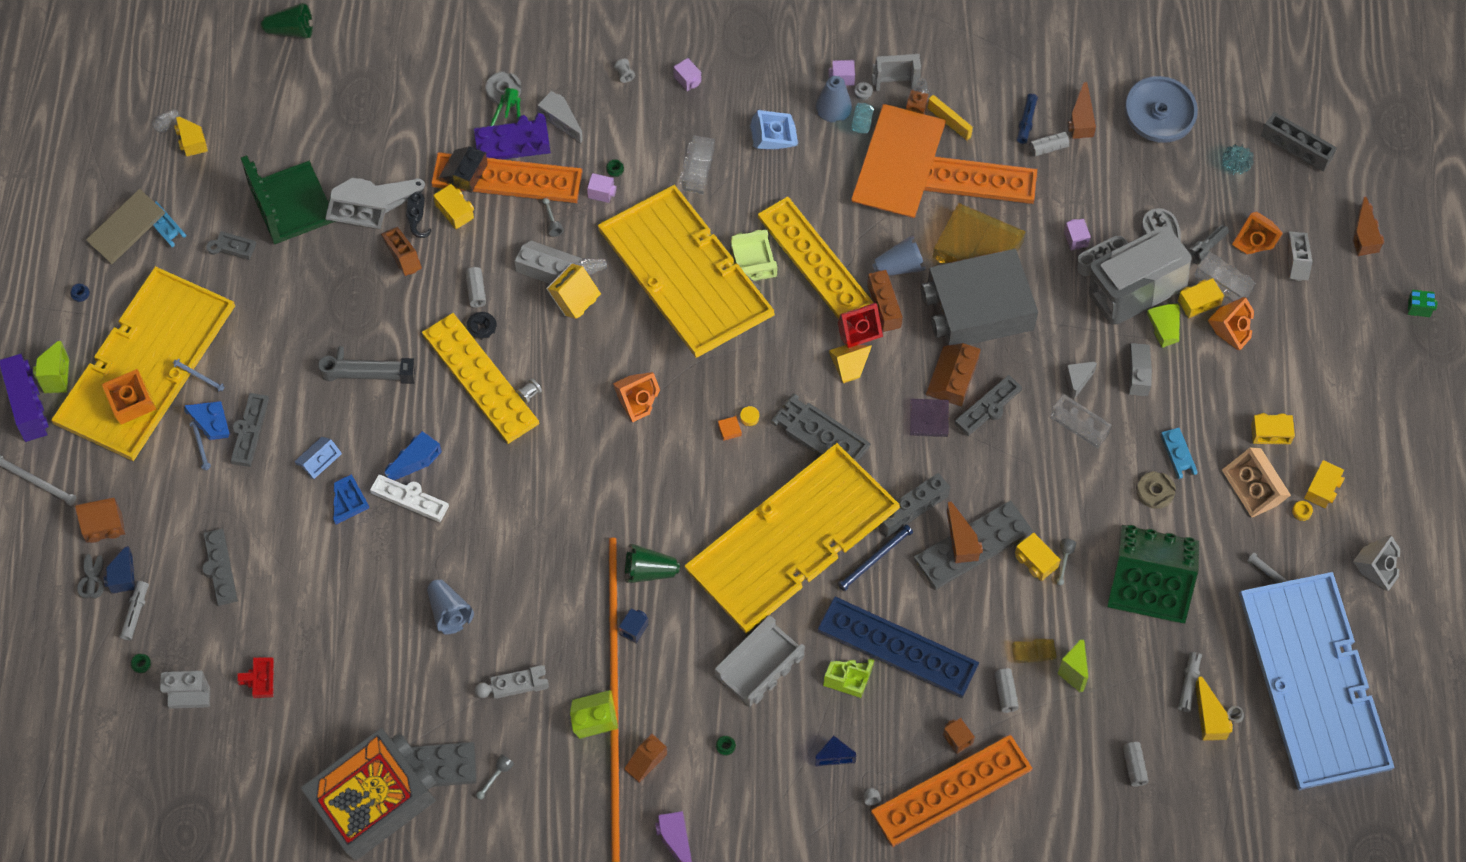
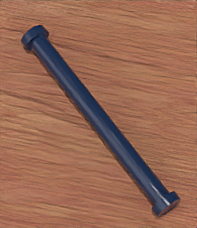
M905 524L897 535L843 581L840 580L837 583L840 589L844 592L848 590V586L907 535H912L913 530L910 526Z

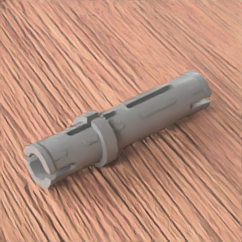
M136 582L133 597H130V606L120 634L121 639L132 640L141 608L146 602L144 598L149 584L146 582Z
M1197 652L1189 653L1187 668L1184 669L1185 678L1178 706L1180 711L1184 708L1183 712L1191 711L1196 680L1200 676L1199 666L1202 655L1198 653V656H1196Z

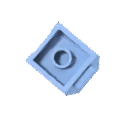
M757 110L752 117L750 128L753 147L757 149H781L797 146L796 128L791 114Z

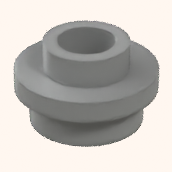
M862 82L855 87V94L861 100L868 99L873 93V88L868 83Z

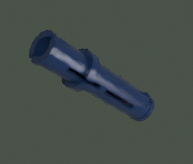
M1035 94L1027 95L1022 119L1018 124L1019 131L1016 141L1021 144L1028 142L1029 132L1033 127L1032 120L1038 101V96Z

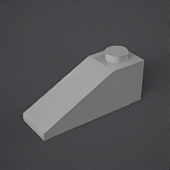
M551 91L538 104V113L543 114L548 122L581 143L583 141L582 130L566 100L560 94Z
M1289 231V277L1296 281H1308L1313 262L1308 233Z
M1131 343L1129 395L1148 396L1152 376L1150 345Z

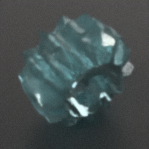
M858 103L856 105L851 127L853 131L861 134L869 132L874 110L873 106L866 103Z
M1236 143L1233 147L1229 146L1223 153V166H1227L1226 170H1232L1233 174L1238 172L1240 175L1244 171L1248 172L1254 162V155L1250 152V147L1244 148L1243 144L1238 147Z

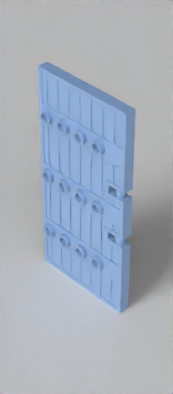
M1333 572L1241 591L1239 593L1298 790L1392 770L1394 764L1372 695L1367 696L1365 692L1369 685L1358 650L1352 651L1351 645L1355 641ZM1340 647H1343V653H1341ZM1356 692H1357L1358 697H1359V698H1357V699L1355 698V695H1354V693H1356Z

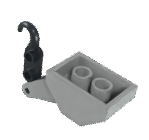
M351 178L331 190L326 211L327 220L381 229L384 214L408 201L406 217L410 224L412 235L417 238H426L431 234L430 228L426 233H420L417 230V225L423 217L425 198L421 194L425 187V182L422 179L417 178L375 186L371 181Z

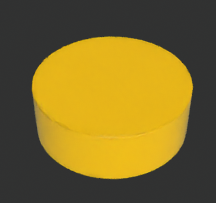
M752 406L745 407L740 414L741 422L746 426L756 425L759 421V411Z
M1298 501L1292 509L1293 516L1299 521L1308 520L1313 513L1311 504L1306 501Z

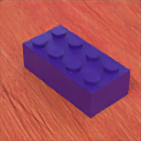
M22 354L1 359L0 368L14 419L24 441L28 442L47 436L46 428L49 427V424L43 413L44 407L39 399V389L34 382L33 369L30 367L28 359L24 360Z

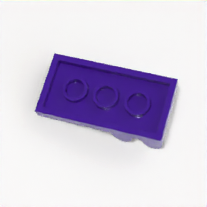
M538 113L533 121H528L526 116L521 115L517 123L474 128L476 147L478 150L485 152L487 158L503 160L551 153L546 118L541 113Z

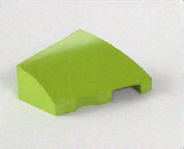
M1168 304L1149 309L1147 315L1155 328L1154 334L1161 348L1179 342V304Z
M868 659V663H856V660H849L847 662L831 661L824 677L823 686L861 698L875 660Z

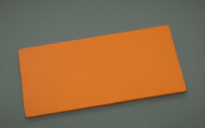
M884 104L851 201L915 218L946 120Z

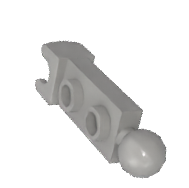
M545 666L531 667L528 670L491 677L492 684L488 685L483 682L477 684L475 694L479 698H486L493 692L496 699L534 690L536 692L548 689V680L539 679L540 676L546 674Z

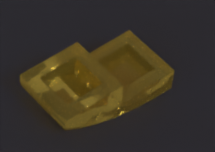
M1035 639L1033 642H1013L1011 644L1014 663L1040 662L1057 658L1054 639Z

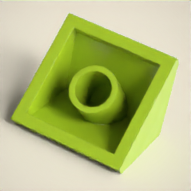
M1080 640L1062 659L1058 675L1079 692L1084 691L1088 680L1084 640Z

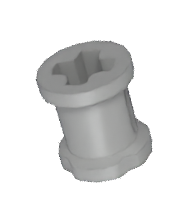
M621 59L614 64L615 70L620 75L621 82L627 83L634 79L635 73L630 69L628 59Z
M531 378L527 385L522 389L519 388L516 392L525 403H528L530 398L536 393H541L542 389Z

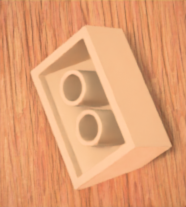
M1250 447L1222 469L1251 517L1277 507L1291 496L1261 448Z

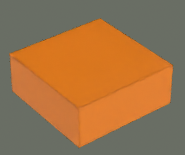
M736 416L718 421L723 441L742 436Z

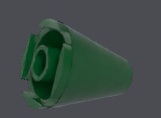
M304 3L291 6L264 16L261 21V28L266 34L303 39L311 38L313 26L309 24V20H312L311 11L308 5Z
M629 544L628 547L631 548V552L627 551L625 559V574H628L629 579L625 578L626 583L674 578L675 574L679 573L680 563L677 562L676 558L635 544Z

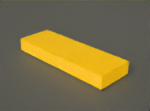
M932 95L928 100L927 109L938 118L946 120V124L966 141L970 139L973 127L935 95Z

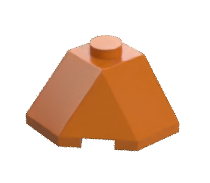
M1256 211L1250 214L1232 245L1247 255L1270 250L1275 247L1283 232L1270 219Z
M1242 297L1220 307L1208 321L1216 335L1237 350H1241L1252 336L1250 321L1254 318V310L1247 298Z
M653 372L630 375L613 383L619 401L631 422H635L650 414L654 399L660 391Z

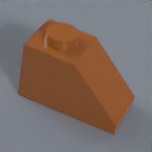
M651 734L637 748L624 770L640 783L667 756V746Z

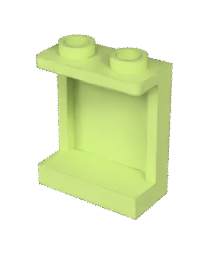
M756 230L747 234L739 233L731 237V248L735 263L741 267L751 281L777 277V264L772 256L767 230Z

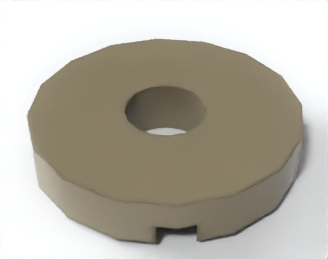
M1152 471L1140 478L1137 485V495L1145 506L1161 509L1167 507L1174 499L1176 486L1167 474ZM1157 486L1161 489V493H1154L1151 488Z

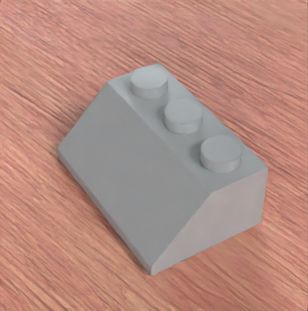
M529 241L521 247L515 259L516 272L551 284L570 264L580 265L582 258L534 241Z

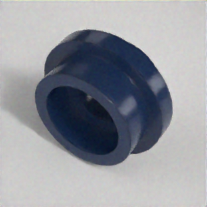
M76 284L72 287L70 294L74 301L82 302L89 297L90 291L86 285Z

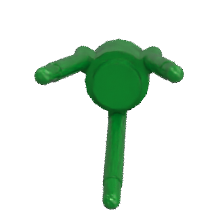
M513 88L505 89L490 126H494L503 103L506 105L504 118L508 117L510 106L512 107L516 104L518 120L521 116V98L518 97V90Z

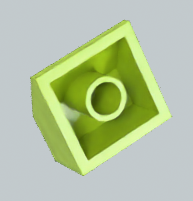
M57 341L37 358L36 366L33 367L34 378H37L38 386H41L44 393H67L69 357L62 342Z
M611 690L572 700L570 716L573 732L580 739L618 729Z

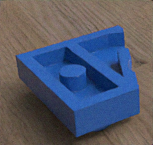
M221 401L185 405L184 412L191 415L195 420L194 423L203 430L209 440L229 438L230 433Z
M352 474L334 483L333 520L335 525L369 509V505Z

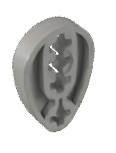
M1157 208L1145 214L1141 225L1144 235L1160 228L1159 226L1156 227L1157 221L1155 219L1159 218L1158 224L1170 228L1181 242L1179 224L1176 217L1170 211Z

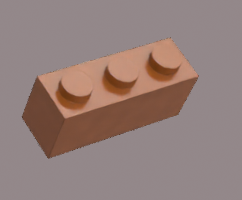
M887 270L868 274L867 286L872 301L877 303L883 332L901 328L903 316Z

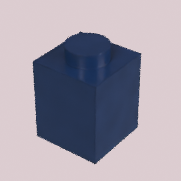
M631 608L619 626V635L637 644L649 625L647 615L641 610L636 611Z

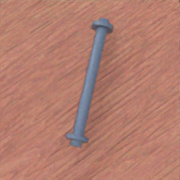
M179 358L174 360L175 368L178 366L217 388V392L224 390L223 383L220 385L179 362Z
M191 420L189 425L193 427L203 463L201 468L209 470L211 464L207 462L198 427L194 423L195 420Z

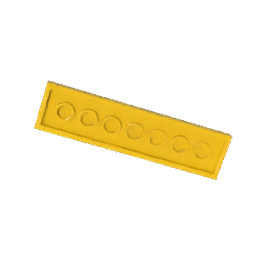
M789 197L782 199L758 214V219L838 319L840 314L874 303Z
M454 313L422 332L426 341L507 444L539 425V420Z

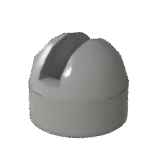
M1239 706L1229 708L1227 712L1229 720L1233 723L1242 722L1244 719L1242 708Z
M868 788L864 792L866 805H876L881 801L878 790Z

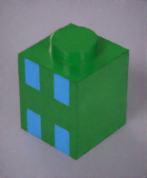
M1412 290L1408 297V315L1431 317L1433 311H1436L1438 301L1435 300V292Z

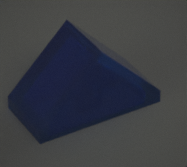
M833 735L816 755L815 767L856 763L857 755L855 751Z

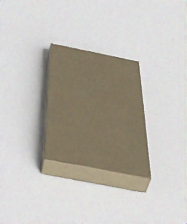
M139 189L86 240L107 261L113 264L165 212Z

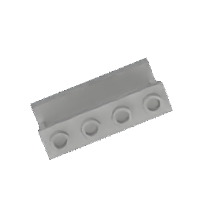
M770 615L715 668V677L749 707L753 703H759L764 696L763 694L767 690H772L777 684V680L781 676H786L791 670V666L795 662L799 663L805 656V646L803 644L799 646L775 625L776 620Z

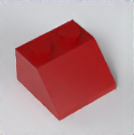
M877 303L840 314L838 320L840 338L848 348L883 337Z

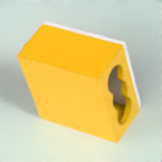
M570 264L546 288L564 316L575 319L582 316L584 311L601 294L584 267L576 264Z

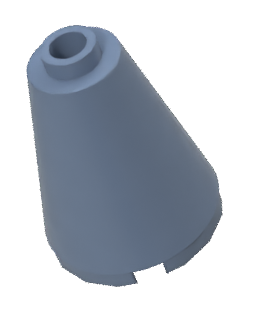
M832 76L827 80L816 102L818 115L825 121L831 123L837 120L843 121L850 115L852 110V103L845 82L839 76Z
M909 236L874 259L875 263L872 264L874 271L887 270L888 276L926 270L925 266L921 267L920 265L923 263V259L917 243H912L911 241L914 239V236Z
M434 580L429 584L427 593L437 629L442 631L443 634H453L463 629L462 626L466 622L469 624L474 617L472 607L445 581Z

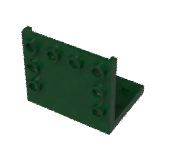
M247 155L240 158L249 189L274 245L336 222L326 219L329 202L310 160L261 178L257 173L254 161L250 162Z
M1122 525L1118 562L1107 607L1185 624L1199 572V541L1192 537H1178L1173 533L1164 534L1153 529L1145 530L1134 525Z

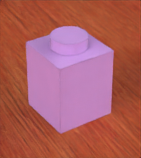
M687 58L674 66V78L688 91L691 88H696L701 83V71Z
M854 60L833 61L832 68H829V78L839 76L843 78L846 86L854 85Z
M592 173L587 188L588 198L609 203L611 196L614 197L616 193L614 178Z
M1073 219L1066 222L1064 233L1070 250L1088 247L1091 237L1085 220Z

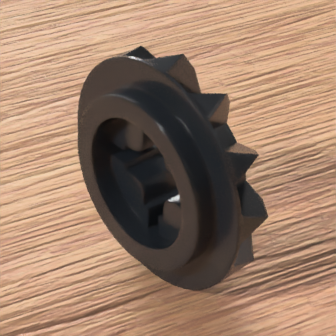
M477 312L468 319L467 330L473 338L482 340L483 338H490L492 334H495L497 323L491 314ZM485 323V328L479 330L478 325Z

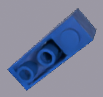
M422 431L419 435L412 438L410 445L406 449L400 451L398 458L393 463L388 464L384 472L385 477L397 480L428 467L442 452L440 443Z

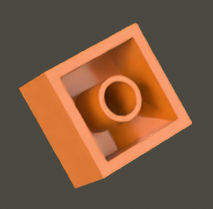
M138 369L102 384L114 416L121 425L156 410L151 394Z

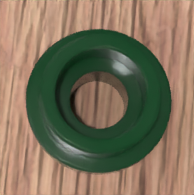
M613 159L607 164L606 172L612 177H619L624 173V165L621 161Z
M137 654L131 660V668L136 673H145L151 667V660L146 654ZM140 662H145L143 666H138Z
M721 736L716 741V750L723 756L731 755L736 749L735 740L730 736ZM728 744L730 747L728 749H724L722 745Z

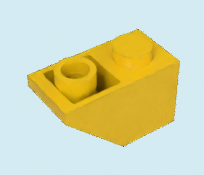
M180 116L176 117L178 124L174 125L177 136L181 135V139L178 140L181 150H185L186 156L208 152L201 126Z

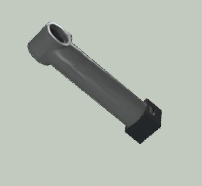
M339 346L336 359L332 356H325L320 359L318 364L321 376L326 381H334L337 378L401 380V384H415L416 364L414 358H401V361L343 360L344 347Z

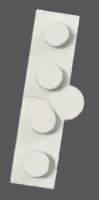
M379 474L370 489L371 494L437 522H441L449 507L447 502L422 493L421 485L418 482H410L406 486Z

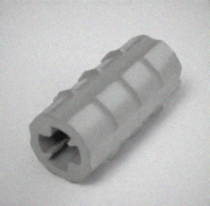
M1066 132L1030 141L1029 146L1033 156L1044 155L1045 153L1069 147V139Z
M479 267L468 268L465 273L470 306L475 308L482 307L486 304L482 270Z
M997 670L995 678L1001 711L1004 713L1017 711L1019 707L1012 670Z
M1131 742L1123 745L1124 758L1131 786L1138 787L1148 784L1140 742Z

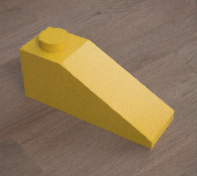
M1198 677L1195 688L1202 740H1227L1229 734L1232 733L1231 720L1228 721L1227 712L1204 678Z

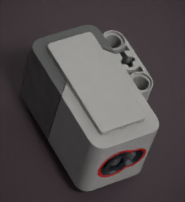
M1160 227L1130 243L1122 236H1114L1082 252L1078 257L1077 270L1083 276L1090 275L1089 296L1111 324H1120L1180 293L1181 290L1188 286L1191 255L1170 228Z

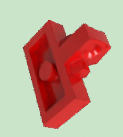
M274 657L253 658V669H249L248 673H238V685H248V688H253V698H273Z

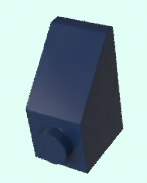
M128 546L124 547L106 568L107 575H104L105 587H109L111 593L135 590L133 554Z

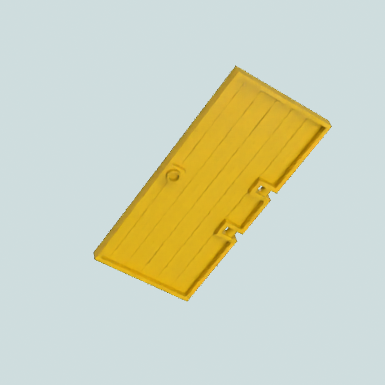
M675 184L598 224L599 232L695 358L775 315L774 309L741 267L737 263L734 264L733 257L714 234L711 235L710 228Z
M155 266L119 319L120 328L114 327L94 356L95 365L89 363L52 418L53 424L134 461L191 375L178 366L175 368L174 360L179 358V362L194 370L234 309V301ZM138 369L151 394L156 410L121 425L114 416L102 384Z
M836 443L684 567L747 634L802 589V581L805 579L808 582L813 580L838 559L837 553L840 550L846 553L896 512L900 506L875 479Z

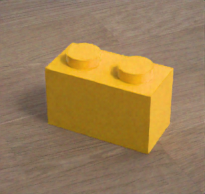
M452 184L433 195L435 206L455 229L474 219L473 205L470 201L466 202L462 192L458 188L455 189Z
M1212 278L1207 281L1202 280L1191 288L1186 287L1181 290L1178 303L1189 319L1220 306L1224 295Z
M1265 413L1254 415L1251 422L1253 444L1292 443L1295 437L1293 415H1267Z
M1323 460L1304 499L1326 509L1328 503L1332 504L1337 495L1334 492L1335 488H1340L1345 479L1341 477L1344 469Z
M1032 533L1016 547V559L1021 564H1025L1029 568L1031 575L1040 581H1043L1059 567L1061 559L1035 533Z

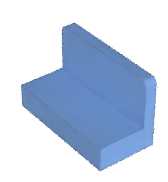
M321 437L294 462L296 465L303 467L312 479H315L342 453L331 439Z

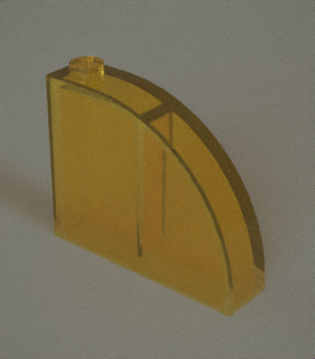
M958 203L934 247L933 258L938 262L948 264L1011 249L1018 251L1024 242L1026 231Z

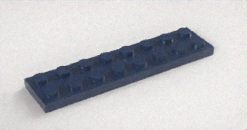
M836 596L818 628L819 633L962 699L979 666V662Z

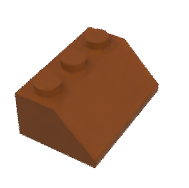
M964 343L943 346L926 395L962 407L979 361L981 349Z

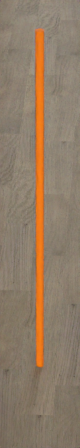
M609 538L610 690L612 691L618 724L617 539ZM618 729L610 731L611 862H620Z

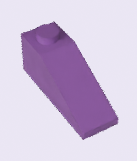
M683 811L658 815L659 822L655 823L656 833L661 835L664 845L677 862H692Z

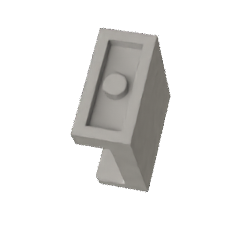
M919 54L876 57V64L872 66L873 74L871 76L872 85H875L876 91H880L881 82L911 81V89H919L921 75Z
M203 671L161 672L160 690L162 693H168L169 709L210 707V686Z

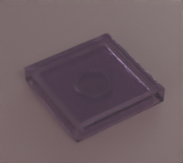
M911 399L910 436L948 437L949 400Z

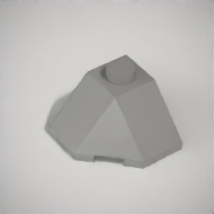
M1388 535L1363 547L1353 562L1364 577L1384 590L1389 591L1399 577V568H1396L1397 557H1400V548L1393 537Z

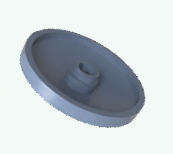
M1154 76L1139 81L1132 87L1125 102V114L1130 126L1142 137L1155 142L1167 143L1183 138L1191 131L1197 119V103L1191 91L1179 81L1168 77Z

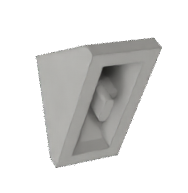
M1096 362L1067 366L1066 378L1071 398H1076L1095 373Z

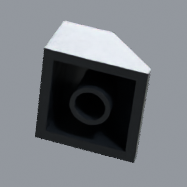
M470 146L454 150L438 180L472 193L488 165L486 153Z

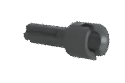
M1221 225L1203 242L1198 241L1187 250L1191 257H1196L1193 260L1194 264L1199 265L1210 255V249L1229 233L1227 226Z

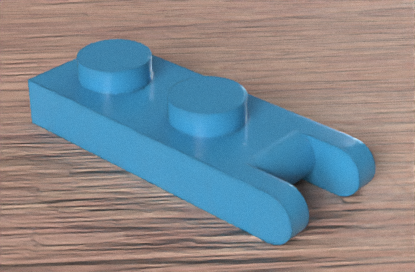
M156 201L155 203H156L162 210H164V209L160 206V204ZM164 210L165 214L153 226L173 248L175 246V243L172 241L173 238L179 233L183 238L187 235Z
M1180 427L1162 432V441L1178 479L1183 478L1182 471L1187 469L1191 470L1192 475H1196L1197 469Z

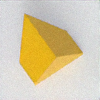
M844 345L829 350L842 383L860 378L872 345H857L851 348Z

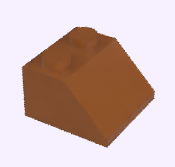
M115 497L75 505L81 532L86 543H96L101 539H115L120 537V535H125L122 512Z

